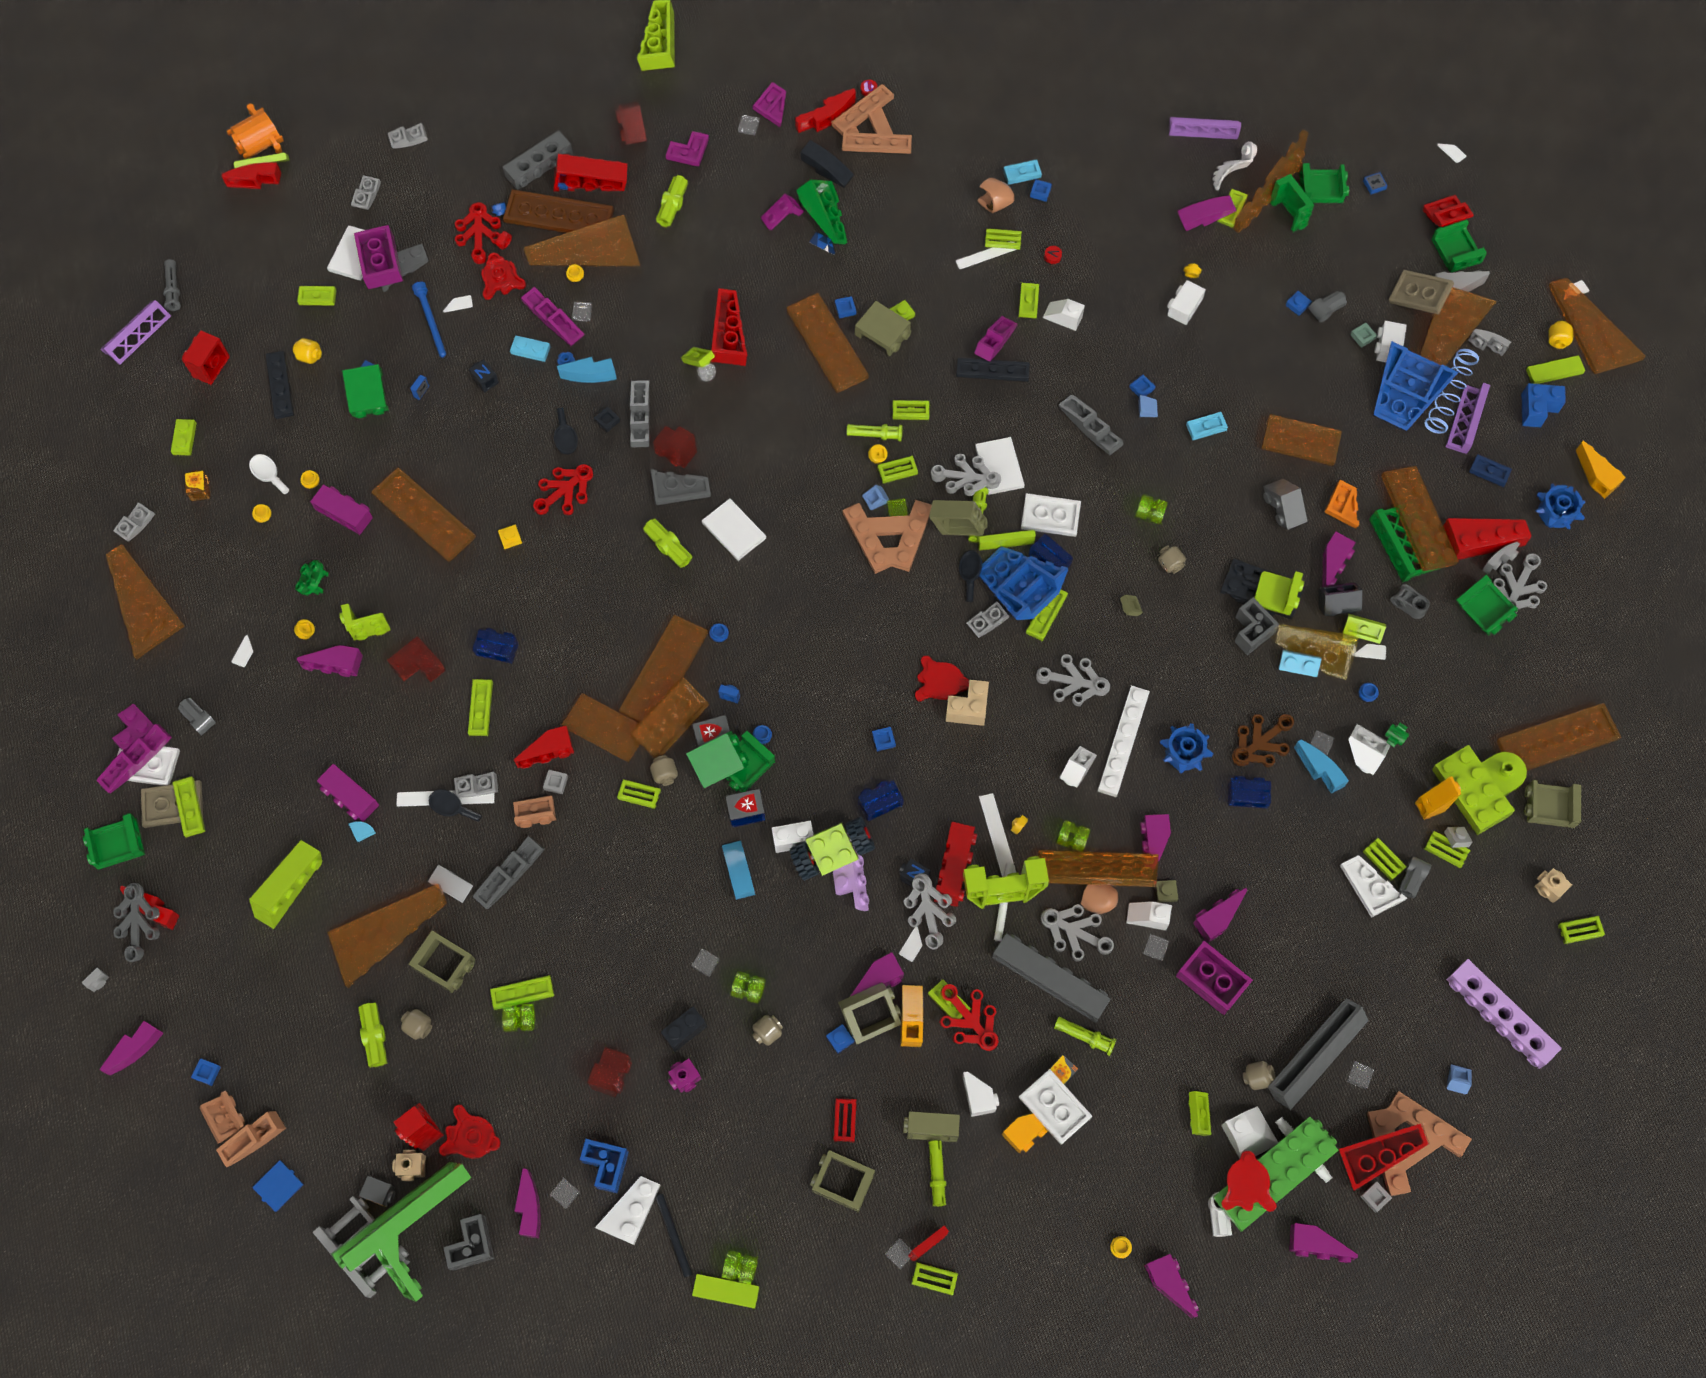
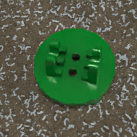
M314 560L309 564L305 563L300 569L301 577L295 586V590L302 595H309L311 593L319 595V593H323L324 589L318 587L321 578L327 577L329 573L324 570L323 564L318 560Z

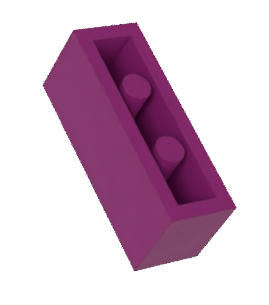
M323 484L310 501L316 511L359 535L373 518L370 509L365 504L361 503L359 505L352 497L341 495L332 486L329 488Z
M334 764L317 780L321 786L319 790L327 797L329 794L334 797L333 802L340 808L343 806L347 808L348 811L346 813L354 820L358 818L364 822L379 806L372 796Z

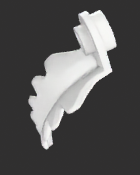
M1248 141L1243 145L1241 160L1223 162L1224 165L1217 166L1216 169L1219 170L1213 173L1216 176L1212 178L1215 181L1213 183L1215 190H1219L1221 182L1230 172L1248 167L1253 162V158L1257 153V146L1253 142Z

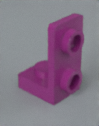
M784 194L761 216V219L767 228L772 230L789 213L800 216L804 211L796 199Z

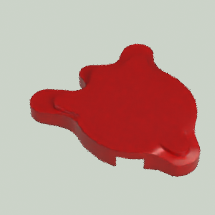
M497 253L489 254L486 266L481 271L485 284L482 293L484 299H491L497 290L506 295L513 288L524 289L526 287L525 280L517 275V270L512 261L504 260Z
M929 656L921 658L923 671L918 675L917 679L919 682L924 683V686L915 693L917 701L920 702L928 698L948 700V696H955L968 690L969 680L963 676L955 665L933 661Z
M460 1104L454 1107L453 1113L457 1120V1125L446 1127L447 1141L439 1148V1153L442 1156L460 1154L466 1158L476 1159L483 1157L490 1151L499 1149L501 1141L496 1137L492 1125L486 1119L470 1115L464 1106Z
M1244 1151L1240 1159L1228 1171V1192L1221 1205L1226 1210L1240 1206L1246 1211H1251L1253 1204L1258 1202L1266 1211L1272 1212L1276 1209V1203L1269 1193V1173L1264 1165L1256 1159L1253 1152Z

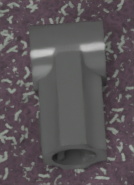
M1337 291L1323 300L1322 298L1315 300L1309 306V310L1319 322H1323L1333 312L1345 306L1347 301L1343 292Z
M191 698L184 699L180 703L178 709L201 736L216 724L212 717L205 710L203 711Z
M1412 856L1405 869L1406 874L1398 891L1406 897L1415 898L1422 881L1427 877L1432 865Z

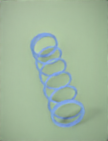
M1470 349L1458 350L1453 359L1454 367L1451 369L1456 368L1461 374L1472 375L1473 373L1470 369L1461 366L1456 367L1455 359L1457 358L1465 365H1475L1479 361V356ZM1471 355L1474 356L1477 359V361L1466 362L1462 360L1459 356ZM1458 368L1467 369L1471 374H1465L1458 370ZM1452 380V381H1456V382H1460V383L1464 384V385H1465L1464 388L1459 387V386H1456L1455 384H1453L1452 382H1450L1453 386H1455V387H1457V388H1459V389H1465V388L1467 387L1465 383H1463V382H1461V381H1459V380ZM1442 391V394L1436 397V408L1429 411V418L1424 422L1428 430L1438 434L1447 431L1448 425L1442 419L1430 417V413L1434 409H1438L1445 415H1454L1453 410L1446 407H1438L1436 400L1441 395H1444L1452 402H1460L1461 400L1457 395ZM1446 395L1455 396V397H1457L1459 400H1458V401H1454V400L1448 398ZM1439 408L1450 410L1453 414H1447ZM1430 420L1436 427L1445 430H1435L1428 426L1427 421ZM1432 420L1442 423L1445 428L1436 425Z

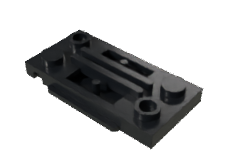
M1233 559L1220 593L1224 595L1225 593L1230 594L1232 598H1235L1236 602L1244 605L1253 597L1255 598L1261 573L1269 571ZM1303 589L1301 592L1298 591L1297 597H1301ZM1293 608L1290 616L1268 609L1265 610L1272 616L1277 614L1292 620L1296 608Z

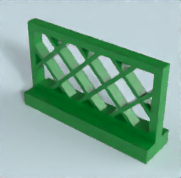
M1412 503L1387 510L1382 508L1376 510L1369 520L1402 582L1409 581L1412 577L1441 569L1445 566ZM1408 509L1411 517L1408 518L1401 515L1402 511ZM1386 515L1395 517V523L1389 521ZM1399 519L1408 523L1407 528L1397 525ZM1411 525L1418 528L1419 534L1410 531ZM1395 530L1405 533L1403 539L1397 536ZM1408 535L1417 539L1415 544L1406 541ZM1419 541L1427 544V550L1418 546ZM1404 545L1413 549L1412 554L1406 553ZM1416 551L1425 554L1424 560L1415 557ZM1428 556L1434 558L1437 564L1428 563ZM1412 562L1421 564V569L1415 570Z

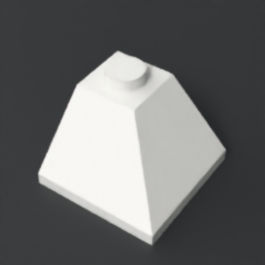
M1357 724L1348 739L1354 760L1360 770L1374 775L1385 758L1390 745L1386 743V740Z
M1258 1106L1239 1114L1221 1125L1239 1158L1244 1151H1251L1257 1156L1278 1143Z

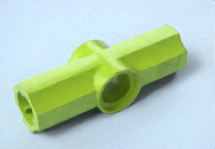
M674 176L668 191H665L663 194L661 208L656 218L657 223L663 227L671 226L676 212L681 209L683 195L688 185V180L683 176Z
M656 519L649 520L643 530L655 542L661 553L668 555L680 568L688 565L692 555L680 544L675 534L671 531L668 532Z
M376 1003L363 1004L359 1007L362 1025L360 1035L366 1049L368 1066H383L387 1064L384 1047L385 1032L383 1025L380 1024L378 1006Z

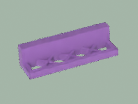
M1170 117L1169 136L1238 139L1241 129V122L1232 120Z
M153 300L108 341L101 350L120 365L171 315L156 300ZM157 308L165 315L160 321L153 320V312ZM142 322H150V331L148 333H140V324ZM130 334L137 335V343L135 345H127V337ZM116 347H124V355L120 359L112 352Z
M1483 383L1480 389L1466 385L1467 387L1463 389L1446 448L1465 454L1470 450L1490 385ZM1467 392L1477 394L1476 399L1470 401L1466 395ZM1468 406L1472 413L1465 416L1462 408ZM1464 421L1467 429L1460 431L1457 423ZM1459 436L1463 442L1462 446L1452 443V439Z

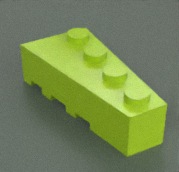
M655 0L649 14L648 26L645 28V37L641 42V51L637 56L642 71L675 67L674 10L670 0Z
M302 840L294 847L249 899L256 919L272 929L276 927L313 873L320 868L322 864L320 851Z

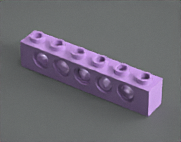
M1469 959L1463 962L1446 979L1450 987L1454 991L1460 992L1465 997V1001L1470 1006L1475 1007L1484 1020L1491 1022L1501 1036L1507 1037L1511 1041L1513 1048L1522 1052L1527 1057L1528 1062L1534 1067L1542 1068L1562 1049ZM1467 981L1474 984L1475 990L1468 987ZM1483 996L1489 998L1490 1004H1486L1483 1001ZM1498 1011L1504 1012L1506 1019H1502ZM1514 1025L1521 1029V1034L1515 1032ZM1530 1040L1536 1043L1537 1050L1530 1046Z

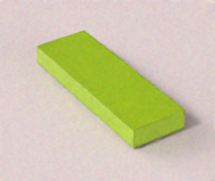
M279 153L234 161V167L238 168L264 162L279 163L290 160L287 153Z
M1578 355L1529 366L1526 371L1532 384H1540L1584 374L1585 369Z
M1035 530L980 536L978 542L979 551L997 549L1001 546L1013 547L1034 544Z
M1060 590L1059 594L1031 621L1026 634L1043 641L1068 593Z
M473 679L468 726L469 736H488L492 680Z
M191 776L174 781L173 787L184 836L190 837L205 832L194 778Z
M550 975L490 989L494 1010L554 996Z
M697 1274L692 1296L755 1309L760 1287Z

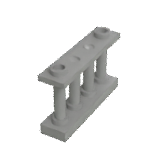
M352 1196L350 1201L355 1206L330 1229L319 1226L313 1231L314 1235L330 1254L343 1245H338L335 1242V1235L359 1213L368 1222L354 1235L375 1220L367 1210L369 1208L368 1204L362 1198L358 1200ZM400 1245L399 1260L407 1265L410 1263L407 1258L409 1254ZM375 1254L351 1272L346 1267L343 1268L355 1285L368 1298L377 1293L373 1288L376 1285L375 1282L387 1272L383 1265L370 1276L364 1277L360 1272L362 1266Z

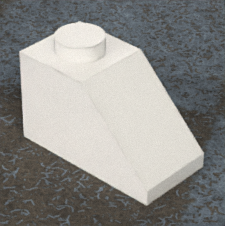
M1070 299L1050 302L1043 318L1076 331L1083 317L1085 305Z
M1079 746L1069 759L1060 778L1066 784L1078 787L1097 755Z
M1157 902L1129 903L1126 923L1166 930L1170 922L1172 905Z
M963 1072V1081L971 1117L994 1113L996 1106H999L997 1093L993 1094L991 1087L969 1072Z

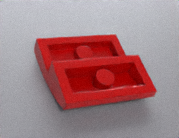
M1456 195L1426 204L1423 207V211L1429 219L1440 227L1474 216L1466 202L1461 203Z

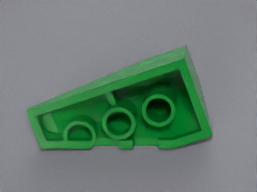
M809 180L796 190L799 201L834 244H846L845 228L843 223L840 222L842 213L837 207L839 198L832 181Z

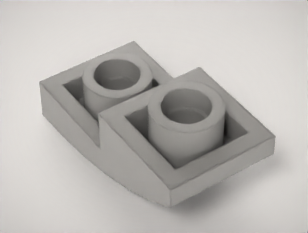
M422 123L409 129H405L402 126L388 133L392 148L408 147L428 140Z
M363 175L359 189L355 190L351 206L369 210L377 195L381 181L377 178Z
M1475 329L1468 340L1481 350L1488 346L1492 351L1501 356L1506 352L1511 341L1500 335L1480 329Z
M138 502L128 517L123 516L113 531L125 540L130 541L144 529L155 513Z
M1515 542L1499 550L1487 562L1482 571L1489 574L1492 569L1497 570L1501 563L1505 564L1508 560L1513 561L1519 553L1516 549L1520 543Z
M996 602L983 613L982 611L978 613L967 624L979 638L1007 620L1009 615Z
M494 772L478 776L471 774L454 778L455 792L459 798L498 792L497 774Z
M439 864L428 880L429 883L462 903L473 887L471 883Z

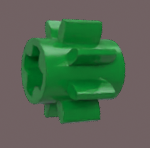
M1399 723L1398 726L1392 724L1385 734L1389 738L1386 743L1393 747L1396 744L1402 746L1409 736L1405 732L1408 727L1402 723Z

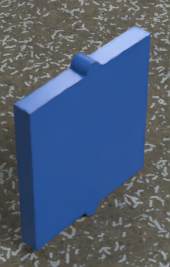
M280 1160L252 1188L262 1197L263 1202H266L277 1212L304 1184L294 1175V1171L289 1170Z

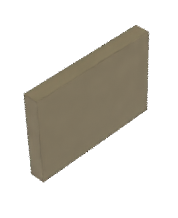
M1403 270L1389 298V302L1439 314L1454 282L1453 280Z
M198 780L195 781L203 818L202 782ZM173 784L141 789L142 826L144 828L181 822Z

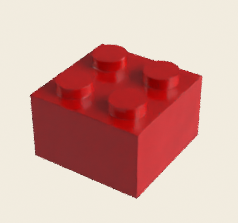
M200 330L198 335L194 337L188 350L184 352L182 361L193 378L212 385L230 356L218 337Z

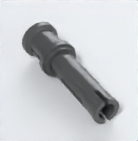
M168 259L164 262L166 288L163 291L166 298L164 308L169 311H176L181 308L178 298L180 290L177 288L176 262Z

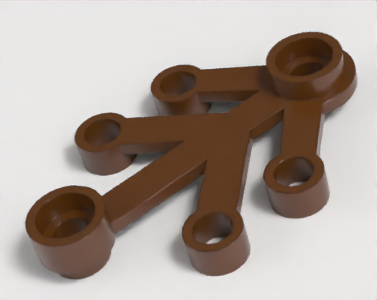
M1260 714L1254 715L1251 720L1253 725L1252 744L1246 748L1249 728L1245 725L1240 726L1237 730L1239 737L1238 748L1232 753L1233 762L1238 766H1246L1250 762L1263 763L1265 767H1272L1275 763L1273 755L1261 756L1253 753L1257 750L1277 752L1280 756H1286L1290 751L1288 744H1272L1267 742L1281 731H1289L1294 725L1293 717L1288 714L1281 715L1277 725L1261 736L1264 718ZM1254 719H1260L1261 723H1256ZM1282 722H1286L1288 726H1283ZM1240 730H1245L1246 734H1241ZM1280 748H1286V752H1282ZM1238 755H1243L1245 759L1240 760ZM1266 758L1271 759L1272 763H1267Z

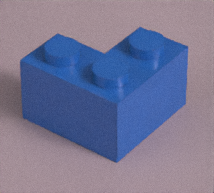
M1528 383L1521 394L1522 426L1541 428L1548 417L1547 412L1559 413L1566 402L1565 386Z
M585 1139L580 1160L585 1164L599 1167L594 1186L597 1189L618 1194L629 1154L628 1150Z

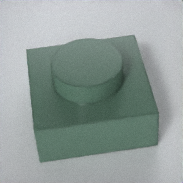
M1367 323L1354 329L1350 334L1361 348L1377 337L1376 333Z

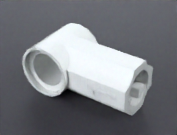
M1215 1193L1208 1200L1213 1236H1231L1230 1218L1222 1208H1217L1214 1205L1213 1197L1217 1194Z

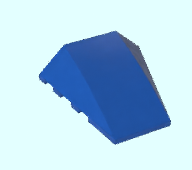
M1391 341L1374 416L1407 431L1459 372L1409 351L1408 348Z
M1001 546L982 564L979 577L1016 620L1034 619L1059 594L1068 568L1054 566V563L1048 561L1046 563L1039 561L1033 556L1026 557L1023 556V553Z

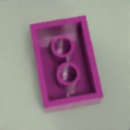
M389 225L354 233L362 276L367 288L372 289L402 282L403 278L395 240Z
M1203 941L1176 975L1178 979L1222 1015L1227 1013L1253 981L1205 941Z

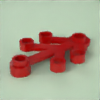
M477 202L470 206V213L463 220L458 219L455 222L456 230L462 232L475 219V224L464 234L456 235L455 242L458 246H464L466 241L475 234V249L472 251L471 256L476 264H482L487 259L486 253L482 249V233L491 239L493 244H496L497 239L493 238L500 235V233L492 232L483 225L482 219L490 223L493 229H499L501 222L498 217H492L487 213V208L483 203Z
M585 464L579 465L576 469H562L560 467L553 469L552 473L556 480H561L564 476L573 477L569 481L541 479L538 482L540 490L559 489L546 499H536L533 504L535 512L540 515L546 514L549 506L565 494L562 511L565 515H571L574 512L572 505L573 488L578 483L579 492L576 495L578 503L585 504L588 501L586 494L587 482L593 477L592 468ZM580 496H585L584 499H579ZM567 507L571 508L569 511L565 510Z
M952 984L943 986L940 991L942 999L950 1001L964 1019L943 1016L940 1019V1026L942 1028H971L978 1034L965 1035L963 1032H956L953 1035L954 1043L979 1044L985 1051L995 1049L998 1045V1036L993 1032L996 1008L992 1005L984 1007L983 1014L986 1017L984 1029L979 1023L980 1005L983 998L982 991L976 989L970 993V999L972 1000V1012L970 1013L957 997V988ZM946 989L952 992L950 997L945 995ZM974 992H978L980 994V998L978 1000H976L973 997ZM987 1008H991L993 1010L992 1015L987 1014ZM945 1018L950 1022L948 1026L943 1024ZM958 1034H961L963 1037L961 1042L956 1040ZM986 1037H989L991 1039V1043L989 1045L986 1044L984 1041Z

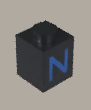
M484 359L475 363L469 369L472 379L484 393L499 383L496 373Z
M911 858L908 863L904 862L899 870V873H901L900 880L913 887L912 882L917 874L923 873L928 877L931 876L930 869Z

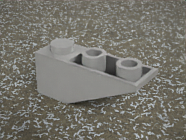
M1489 271L1436 273L1435 277L1453 280L1454 285L1446 301H1452L1484 284L1490 273Z

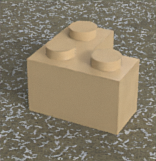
M969 680L967 698L948 696L946 722L984 726L989 682Z

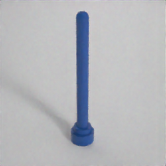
M416 282L412 285L413 293L420 299L439 356L445 357L446 351L426 297L428 289L425 282Z

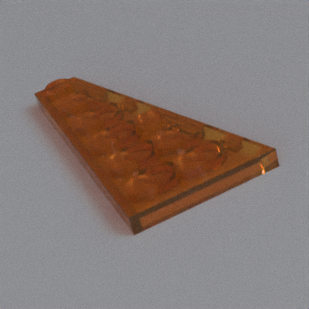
M1303 129L1299 133L1298 142H1293L1290 145L1286 158L1281 157L1265 180L1267 182L1264 187L1257 189L1252 203L1249 201L1236 217L1233 230L1239 233L1243 228L1246 229L1251 219L1260 214L1262 207L1270 203L1272 199L1271 194L1277 180L1289 174L1293 176L1295 172L1300 171L1302 159L1306 153L1304 150L1309 132Z
M624 215L524 247L530 266H571L574 264L579 266H641Z
M1568 278L1550 283L1549 288L1566 321L1572 326L1573 334L1594 374L1644 360L1646 356Z
M1452 287L1440 313H1434L1420 356L1439 365L1446 366L1497 301Z
M121 544L106 554L114 579L115 590L119 597L118 601L128 630L129 641L133 648L132 652L137 660L179 631L184 625Z
M436 884L328 932L347 988L351 987L354 981L361 975L366 974L368 969L377 961L380 962L403 942L407 935L417 930V927L422 922L432 917L447 904L440 884Z

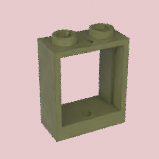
M933 500L929 517L942 535L983 536L988 522L975 501Z
M431 931L409 965L415 971L453 993L454 990L459 989L462 985V978L466 972L469 973L474 967L475 958L436 932ZM440 943L464 957L447 982L424 968V965Z
M883 982L838 1002L850 1034L856 1044L901 1025L899 1019L902 1016L899 1007L897 1005L894 1006L892 1001L895 998L891 988H886ZM884 996L891 1017L860 1030L852 1010Z
M909 1112V1116L904 1117L903 1133H907V1139L957 1142L960 1115Z
M829 1150L827 1155H822L819 1166H821L819 1174L815 1173L810 1183L813 1186L812 1192L859 1212L875 1175V1170ZM832 1159L865 1173L853 1202L820 1187Z

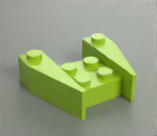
M1038 856L1029 857L1024 861L1021 875L1015 872L1008 874L1007 877L999 878L998 875H993L986 879L984 866L979 867V865L968 866L963 872L967 899L981 909H984L986 905L1023 900V903H1026L1044 890L1049 883L1045 858L1039 859Z

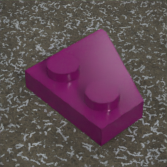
M772 82L753 105V110L780 127L786 91Z

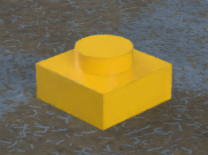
M516 524L498 530L504 549L522 544Z

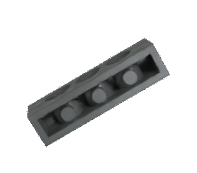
M558 130L504 165L505 177L516 190L527 186L534 179L541 177L542 174L556 167L558 154L573 155L571 143Z

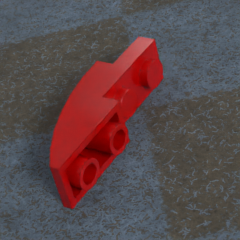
M853 88L838 95L828 97L823 100V107L795 117L797 132L801 133L813 127L816 132H819L831 126L832 121L854 105L856 102V90Z

